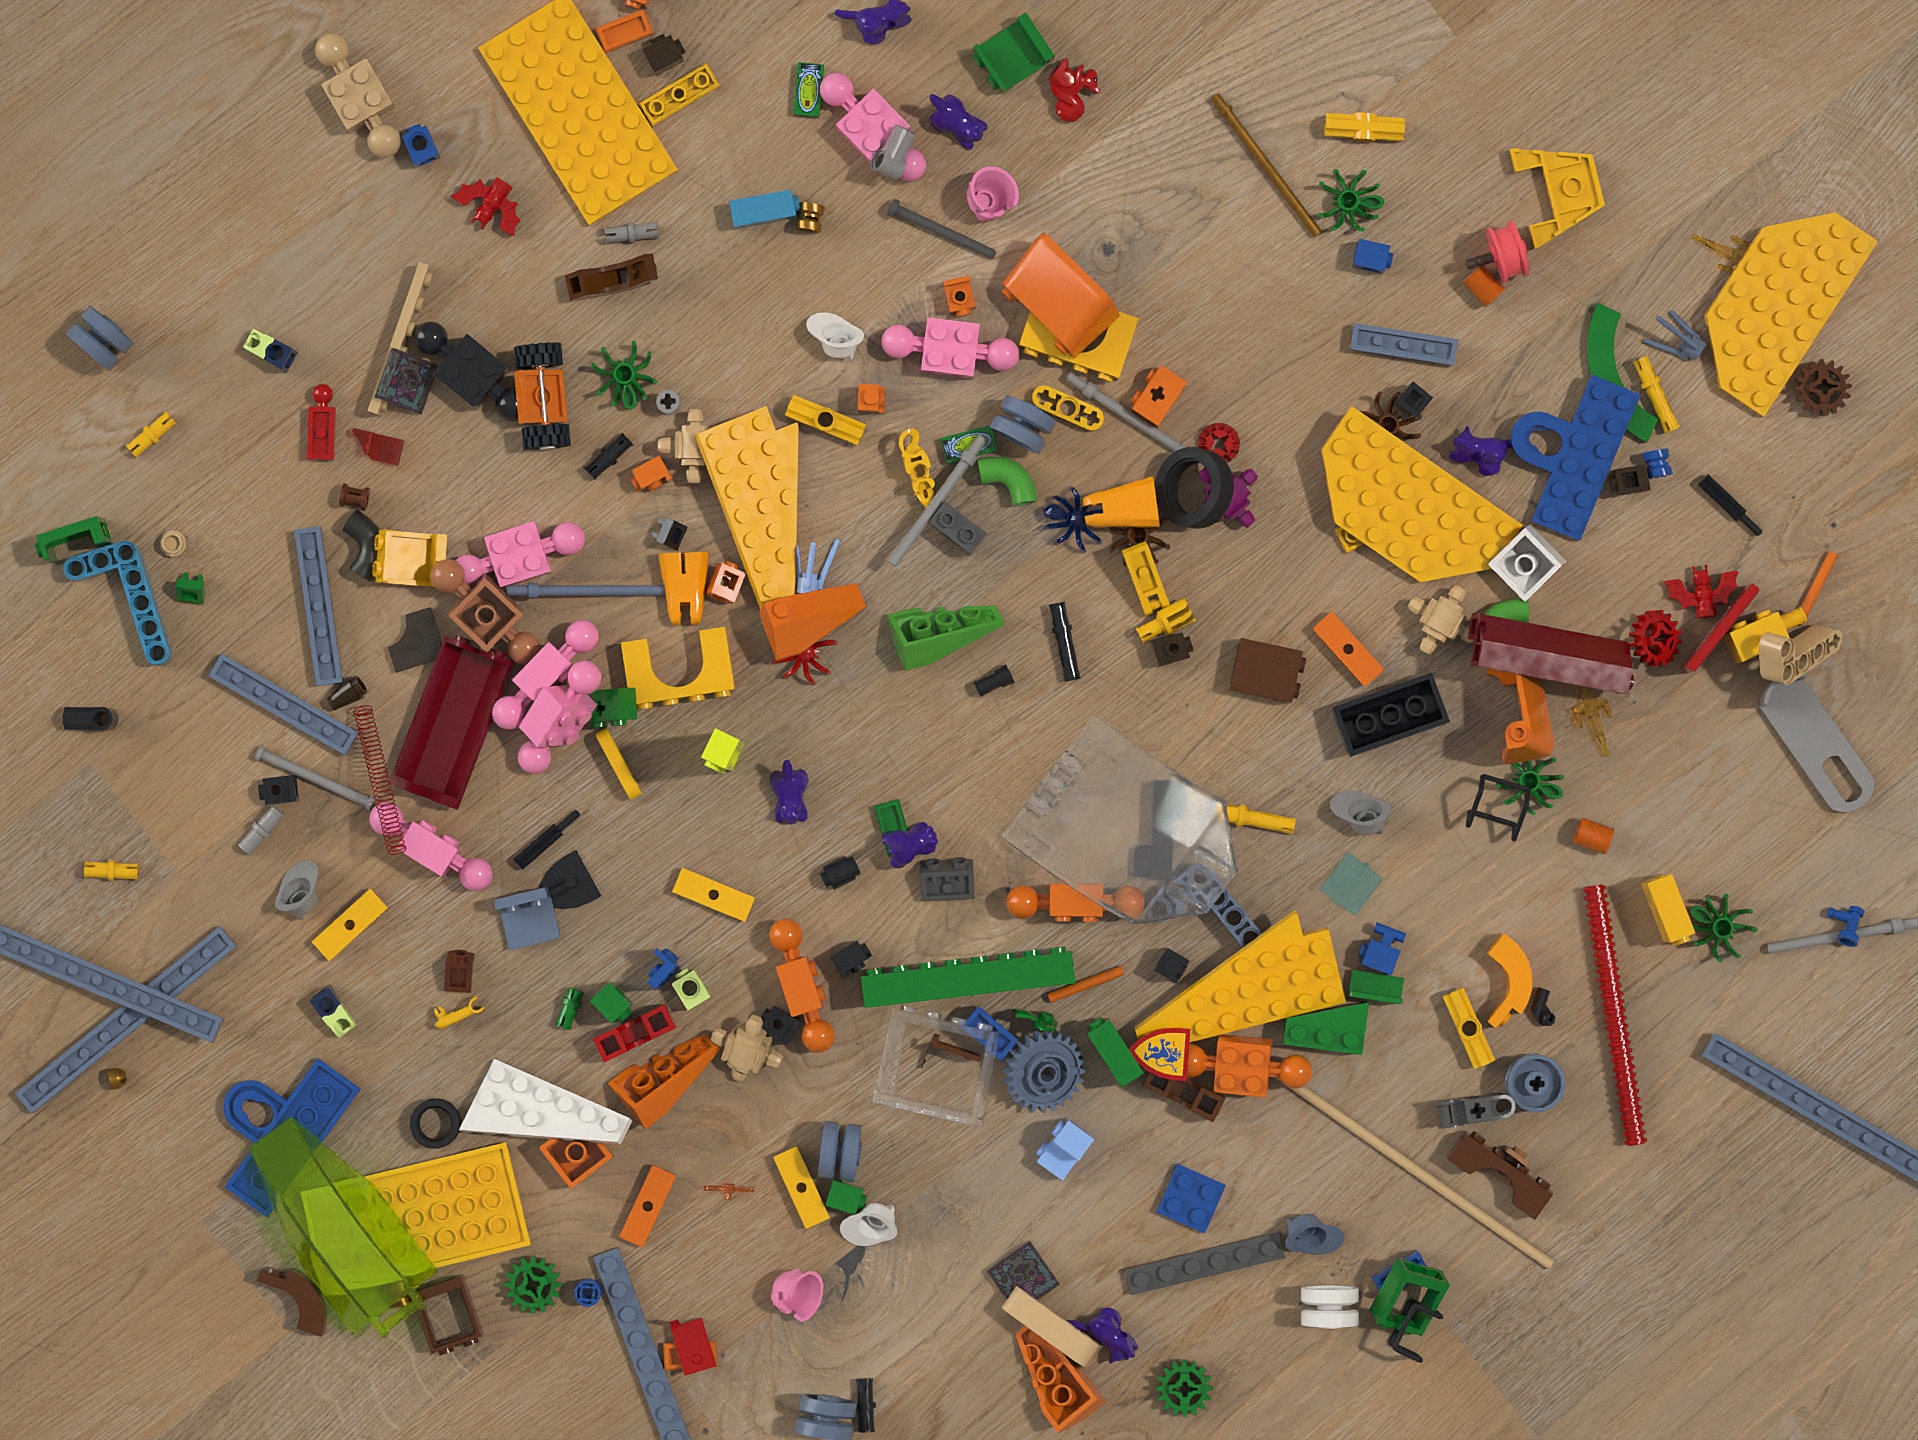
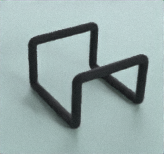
M1482 774L1472 809L1467 812L1466 827H1471L1474 816L1482 817L1512 826L1511 840L1516 841L1529 807L1531 789L1527 786ZM1485 780L1525 791L1524 805L1517 823L1477 811L1484 791Z
M1410 1299L1407 1301L1401 1314L1406 1316L1400 1330L1394 1329L1389 1345L1395 1352L1422 1363L1423 1359L1419 1354L1399 1345L1415 1309L1421 1310L1440 1320L1443 1319V1315L1437 1310L1435 1312L1420 1305V1302Z

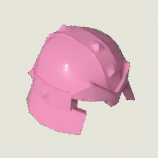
M987 166L979 169L973 175L972 181L968 182L967 202L971 211L975 213L980 221L999 219L1007 209L1010 210L1017 206L1019 200L1018 186L1014 178L1003 169Z
M798 1268L782 1273L774 1281L771 1300L773 1301V1306H776L780 1310L779 1312L785 1314L793 1312L794 1317L800 1322L810 1319L821 1304L824 1286L822 1278L817 1272L801 1271Z

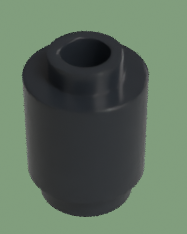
M851 855L847 858L843 856L822 866L824 872L820 873V876L826 888L831 886L835 890L856 880V876L861 873Z

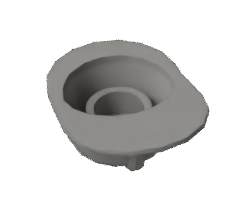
M1357 791L1337 793L1330 802V808L1334 815L1348 821L1351 828L1360 835L1382 834L1385 820L1391 813V807L1386 801Z
M308 860L298 862L286 872L275 900V906L279 911L288 912L297 919L303 920L306 914L317 905L318 895L315 886L319 870L314 862Z

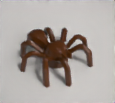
M1379 391L1376 394L1374 407L1379 413V417L1367 411H1360L1370 419L1375 420L1377 424L1394 436L1397 433L1405 439H1418L1421 437L1420 433L1407 434L1400 430L1399 427L1421 420L1422 415H1419L1417 419L1413 416L1399 422L1398 420L1402 416L1396 417L1397 411L1391 414L1394 402L1401 395L1400 392L1392 396L1386 413L1383 412L1379 405L1382 392Z
M1163 517L1159 522L1160 527H1151L1149 529L1147 527H1126L1127 530L1108 527L1113 533L1126 536L1114 542L1109 548V553L1112 554L1118 546L1128 542L1127 548L1146 541L1154 563L1158 564L1159 560L1156 559L1148 540L1159 544L1164 549H1170V544L1150 536V533L1160 530L1168 519ZM1123 557L1122 564L1124 566H1127Z

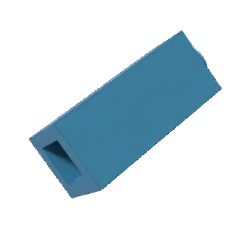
M792 190L729 201L735 230L797 219L796 212L800 208L798 195L793 196Z

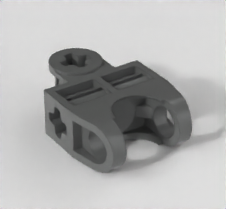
M1500 1092L1434 1102V1106L1438 1108L1440 1120L1438 1129L1505 1119L1512 1116L1516 1108L1513 1098ZM1505 1099L1507 1102L1506 1109L1502 1112H1497V1101ZM1474 1106H1477L1479 1108V1110H1477L1476 1113L1472 1112Z

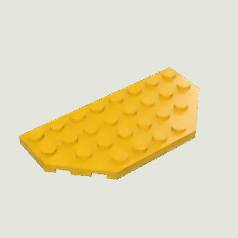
M1836 212L1762 227L1704 315L1706 326H1708L1711 340L1709 342L1713 362L1716 365L1719 389L1759 416L1765 417L1878 241Z
M1353 406L1349 407L1321 448L1333 522L1419 582L1492 569L1488 564L1515 538L1523 526Z

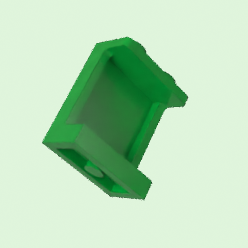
M94 516L37 535L38 542L35 543V549L39 558L43 557L46 562L56 563L58 560L54 551L55 546L88 535H92L94 544L101 547L111 545L113 542L105 519Z

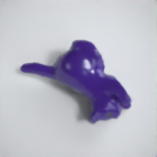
M889 0L884 6L866 8L859 12L838 9L834 11V14L842 19L854 20L857 29L863 35L864 42L871 45L881 43L885 39L888 28H901L912 20L910 15H906L910 11V7L901 0Z
M934 94L929 96L932 105L936 108L934 114L930 116L932 127L940 132H951L962 147L967 150L974 147L973 142H978L982 139V131L987 130V124L969 114L962 101L954 95H947L944 100Z
M1467 426L1462 433L1454 438L1453 444L1457 450L1451 451L1449 457L1451 460L1459 463L1474 461L1479 465V473L1484 476H1492L1499 473L1500 464L1506 457L1507 449L1512 448L1510 439L1475 437L1470 433V428Z
M784 760L782 771L775 770L771 774L770 785L777 796L775 821L778 823L785 821L792 825L798 819L801 822H805L808 819L803 793L809 779L803 769L793 770L789 760Z
M925 822L917 823L908 831H888L882 836V843L889 847L888 853L892 855L890 864L896 869L903 868L917 855H928L935 852V845L938 843L937 834L933 827L928 826Z
M1105 1307L1099 1314L1092 1317L1088 1323L1067 1320L1077 1329L1089 1333L1092 1338L1109 1348V1364L1115 1361L1128 1360L1129 1357H1135L1134 1351L1138 1349V1345L1129 1333L1123 1332L1120 1329L1121 1316L1117 1310Z

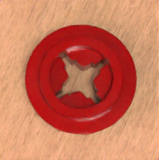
M1214 423L1207 426L1199 436L1198 448L1210 451L1215 443L1212 434L1218 439L1228 436L1224 443L1227 453L1220 448L1213 449L1212 452L1220 455L1227 463L1232 461L1240 448V439L1236 430L1224 423Z

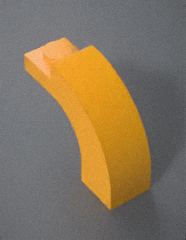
M1501 933L1485 953L1502 967L1507 977V991L1504 998L1485 1020L1493 1028H1497L1498 1025L1503 1027L1512 1016L1509 1013L1511 1009L1521 1014L1528 1004L1533 982L1529 961L1519 945L1505 933Z

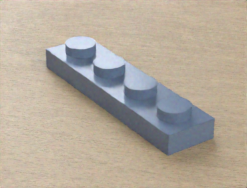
M1354 323L1350 350L1454 366L1458 339Z

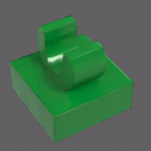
M185 572L183 579H177V601L204 604L205 588L202 574L198 575L197 580H189V573Z

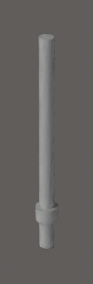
M1072 372L1065 379V381L1082 391L1081 394L1089 400L1093 398L1173 452L1186 448L1098 390V386L1091 381L1087 383Z
M979 434L969 449H965L960 455L959 463L888 560L894 567L898 566L964 472L978 459L976 457L987 442L984 436Z
M1918 917L1902 920V918L1890 919L1888 923L1859 927L1856 929V933L1859 938L1893 933V935L1904 933V930L1918 928ZM1840 931L1766 944L1768 954L1835 943L1838 942L1837 937Z

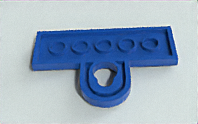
M1590 375L1571 423L1548 413L1537 411L1524 414L1515 422L1510 434V442L1515 454L1521 460L1550 472L1530 521L1576 540H1581L1641 394L1595 375ZM1534 430H1553L1561 438V448L1554 455H1543L1529 441L1530 433Z
M320 1058L315 1061L288 1100L260 1081L246 1080L234 1085L224 1099V1115L234 1129L254 1142L255 1145L224 1187L265 1217H269L360 1092L361 1088ZM253 1099L256 1102L269 1104L273 1110L271 1123L266 1127H258L252 1124L242 1108L245 1100Z

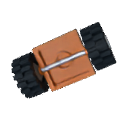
M532 343L514 347L516 369H534L514 372L519 424H539L522 428L523 449L546 450L570 446L569 424H550L568 422L563 369L545 370V368L563 365L561 343Z

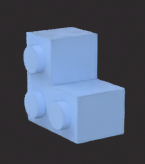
M1068 1118L1065 1122L1060 1120L1051 1132L1054 1135L1053 1139L1049 1144L1044 1141L1036 1152V1155L1039 1156L1037 1163L1062 1181L1094 1141L1092 1135Z

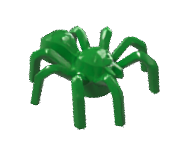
M1334 169L1333 174L1339 181L1343 191L1341 192L1327 186L1323 181H1320L1319 185L1323 190L1338 195V197H1332V199L1336 200L1332 205H1337L1338 207L1326 213H1318V217L1327 218L1342 211L1339 221L1331 227V230L1339 229L1348 213L1352 227L1357 231H1364L1365 228L1360 227L1356 223L1354 211L1363 218L1375 220L1378 218V215L1367 214L1359 206L1368 211H1376L1385 202L1379 195H1369L1359 198V196L1375 191L1379 188L1380 184L1376 183L1371 187L1355 192L1357 183L1367 174L1366 170H1362L1354 178L1348 190L1338 169Z
M632 341V354L629 362H626V358L623 359V363L618 359V365L612 360L606 348L601 347V352L614 371H604L594 362L591 363V367L600 375L613 376L611 380L597 391V395H603L607 388L617 383L614 399L611 404L613 406L618 404L620 389L623 386V405L629 410L634 409L638 403V396L631 384L637 389L642 399L647 400V395L636 381V378L646 380L654 385L657 384L656 379L648 375L636 373L648 366L651 361V352L648 351L647 357L642 364L633 367L637 356V344L635 341Z
M1550 758L1541 762L1534 771H1532V760L1527 761V770L1519 763H1513L1512 765L1521 773L1515 772L1514 774L1518 778H1512V780L1516 781L1517 784L1529 787L1532 795L1542 806L1546 808L1553 807L1552 804L1545 802L1540 797L1537 790L1546 799L1555 800L1563 796L1561 787L1552 783H1541V780H1563L1564 776L1562 774L1538 775L1543 767L1556 762V758ZM1496 783V787L1498 789H1515L1512 787ZM1518 790L1512 798L1504 800V804L1514 803L1525 791ZM1529 806L1527 813L1535 815L1536 813Z
M1724 894L1722 897V916H1720L1710 902L1709 897L1705 899V904L1714 914L1715 918L1702 906L1698 905L1691 908L1692 919L1698 923L1710 925V927L1692 924L1694 930L1711 932L1702 940L1695 941L1693 945L1698 947L1715 937L1712 952L1714 958L1719 962L1723 961L1717 951L1720 940H1723L1726 949L1731 955L1740 958L1741 955L1731 947L1728 937L1732 940L1734 939L1731 935L1732 933L1737 935L1734 929H1743L1751 932H1757L1758 930L1753 926L1732 923L1737 916L1752 914L1753 910H1737L1728 918V894Z

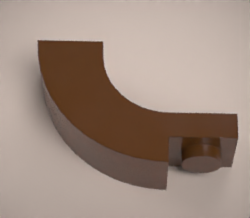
M273 1267L261 1270L257 1282L281 1289L289 1293L296 1301L299 1308V1321L296 1329L322 1337L325 1334L327 1325V1309L324 1298L316 1284L304 1273L294 1268L288 1270L286 1277L282 1276L283 1271Z

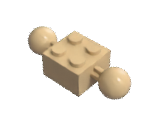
M334 33L323 35L315 46L316 57L323 65L333 67L337 75L323 82L321 86L344 126L351 134L366 125L370 131L367 138L370 151L381 158L395 155L401 146L400 134L393 126L383 124L380 117L396 107L372 65L365 58L350 67L346 60L349 54L346 40Z

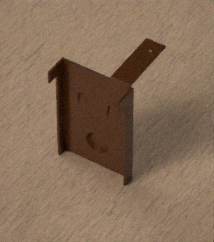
M934 1034L932 1043H929V1046L931 1044L932 1047L963 1056V1058L979 1062L981 1054L939 1041L940 1035Z

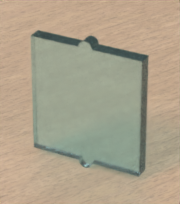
M1348 852L1321 890L1332 897L1336 905L1341 904L1356 915L1383 878L1368 868V863L1363 864Z

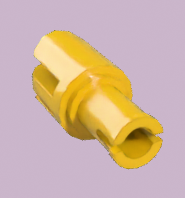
M1182 598L1157 611L1154 620L1137 627L1136 631L1142 642L1145 643L1163 632L1170 635L1195 622L1196 618L1192 614L1186 598Z

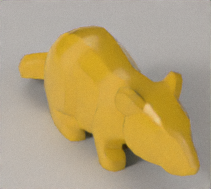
M909 428L901 433L899 447L903 453L901 456L903 457L905 471L909 474L912 481L911 484L915 491L914 495L926 509L935 496L933 488L935 482L929 473L931 464L924 449L918 445L920 439L919 432L914 428ZM910 436L911 441L904 450L903 440L905 437Z

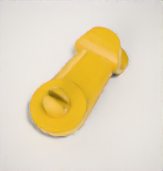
M477 996L470 1000L468 1006L456 1012L452 1011L449 1014L446 1013L443 1007L437 1006L441 1013L439 1014L436 1008H434V1014L439 1020L434 1026L440 1030L445 1029L475 1013L483 1012L485 1007L483 1006L479 1010L473 1009V1003L478 999Z

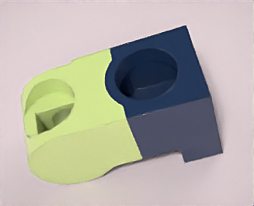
M252 329L243 345V348L286 373L298 354L297 351L255 329Z
M330 984L310 999L309 1002L338 1038H341L357 1026L353 1017L337 997Z

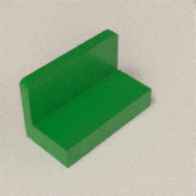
M1352 969L1348 996L1402 1004L1403 999H1401L1404 978Z

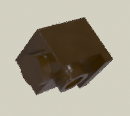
M1646 464L1615 469L1612 471L1613 476H1609L1611 492L1616 491L1617 497L1651 490ZM1625 477L1632 479L1631 486L1624 485L1623 479Z
M1183 632L1152 641L1159 667L1189 659V652L1194 651L1190 637H1184ZM1171 644L1178 645L1179 651L1176 654L1169 651Z

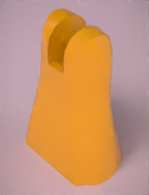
M1153 476L1094 492L1083 498L1084 507L1103 506V513L1085 516V522L1088 526L1100 528L1160 527Z
M709 552L658 553L667 601V611L672 625L681 626V606H690L691 625H700L704 609Z

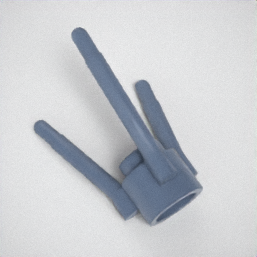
M1670 311L1669 314L1688 334H1683L1669 322L1657 316L1656 320L1682 339L1678 346L1682 350L1646 338L1643 342L1677 355L1685 361L1688 357L1695 361L1706 346V343L1701 340L1702 336L1694 332L1674 311Z

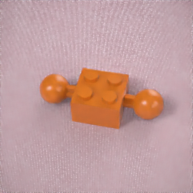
M1049 884V894H1038L1032 887L1020 885L1014 887L1008 893L1006 899L1008 911L1016 918L1027 919L1032 917L1038 910H1049V916H1054V921H1071V916H1081V922H1097V917H1103V911H1114L1123 920H1134L1142 915L1146 905L1144 895L1134 887H1123L1114 895H1103L1102 884Z
M780 919L771 926L769 931V939L772 946L783 952L786 963L777 965L776 970L791 1017L800 1014L804 1016L806 1025L801 1034L804 1046L812 1052L822 1053L830 1049L835 1041V1031L832 1025L822 1020L818 1011L819 1008L823 1007L822 1002L826 1001V996L822 985L817 986L814 976L818 975L814 960L809 961L808 956L801 958L798 947L802 942L803 932L800 925L792 919Z
M1221 1034L1217 1043L1216 1056L1206 1055L1201 1047L1189 1044L1187 1078L1197 1077L1204 1070L1215 1071L1213 1092L1266 1098L1270 1077L1280 1078L1290 1088H1301L1309 1083L1313 1070L1311 1063L1301 1055H1290L1282 1062L1271 1061L1273 1039Z

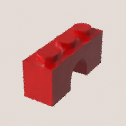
M664 1004L593 1038V1041L605 1063L677 1028L667 1005Z

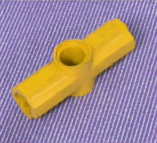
M1363 112L1354 113V115L1341 113H1326L1325 137L1352 138L1353 141L1375 142L1376 140L1403 142L1405 118L1379 117L1374 113Z
M796 395L792 396L785 413L786 417L857 446L866 428V424ZM824 413L830 414L833 417V423L829 427H822L818 423L820 415Z
M1464 987L1442 996L1473 1068L1476 1069L1495 1061L1482 1031L1481 1023L1475 1015ZM1466 1021H1472L1476 1027L1475 1032L1469 1036L1462 1032V1025Z

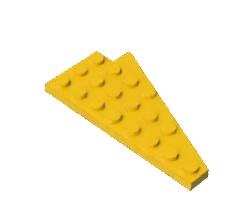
M767 406L694 434L760 610L765 602L795 595L799 426L795 422L775 430Z

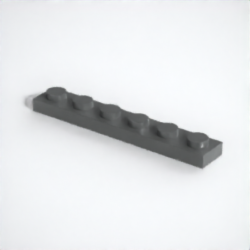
M1274 1232L1126 1268L1125 1272L1131 1295L1283 1259L1285 1255L1279 1232Z

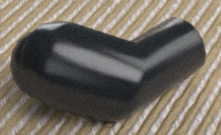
M1538 987L1531 1005V1012L1539 1024L1551 1026L1556 1018L1546 1005L1550 991Z

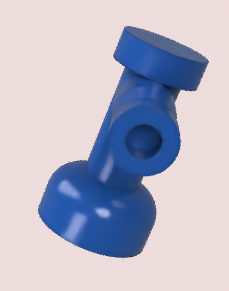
M1850 906L1847 912L1829 907L1828 918L1847 922L1846 929L1838 933L1837 941L1840 944L1848 947L1857 946L1859 936L1856 933L1860 918L1864 916L1865 912L1862 908Z

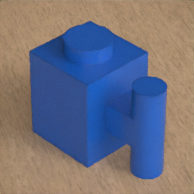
M1376 922L1373 932L1382 935L1380 942L1369 939L1368 943H1362L1358 953V957L1362 958L1360 964L1392 975L1401 951L1390 946L1393 940L1403 943L1406 933Z

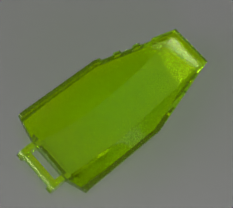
M293 1117L249 1148L289 1249L352 1335L371 1322L381 1337L385 1338L389 1335L388 1331L418 1309L422 1311L427 1307L415 1288L437 1273L438 1270L372 1182L365 1179L355 1168L347 1164L337 1153L324 1145ZM408 1294L412 1301L382 1323L378 1316Z

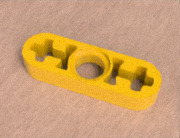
M1042 385L1033 392L1032 402L1034 406L1087 431L1098 430L1104 422V415L1100 409L1054 388ZM1044 391H1048V397L1053 400L1056 399V395L1062 397L1056 405V411L1050 409L1053 406L1050 402H1045L1044 405H1041L1039 403L1040 399L1036 397L1037 394H1043ZM1065 401L1073 402L1076 407L1074 414L1070 416L1062 414L1060 410L1061 404ZM1080 406L1085 407L1083 413L1091 415L1092 412L1097 413L1096 418L1099 420V423H1093L1092 426L1087 425L1088 420L1086 418L1080 417V422L1074 420L1079 414Z
M607 727L596 732V738L630 800L642 795L643 793Z

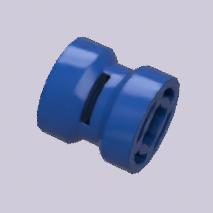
M1668 448L1642 453L1643 461L1649 463L1647 466L1649 479L1673 475L1672 467L1668 462H1665L1670 456Z
M591 1278L580 1281L574 1291L575 1299L582 1306H593L602 1295L600 1283Z

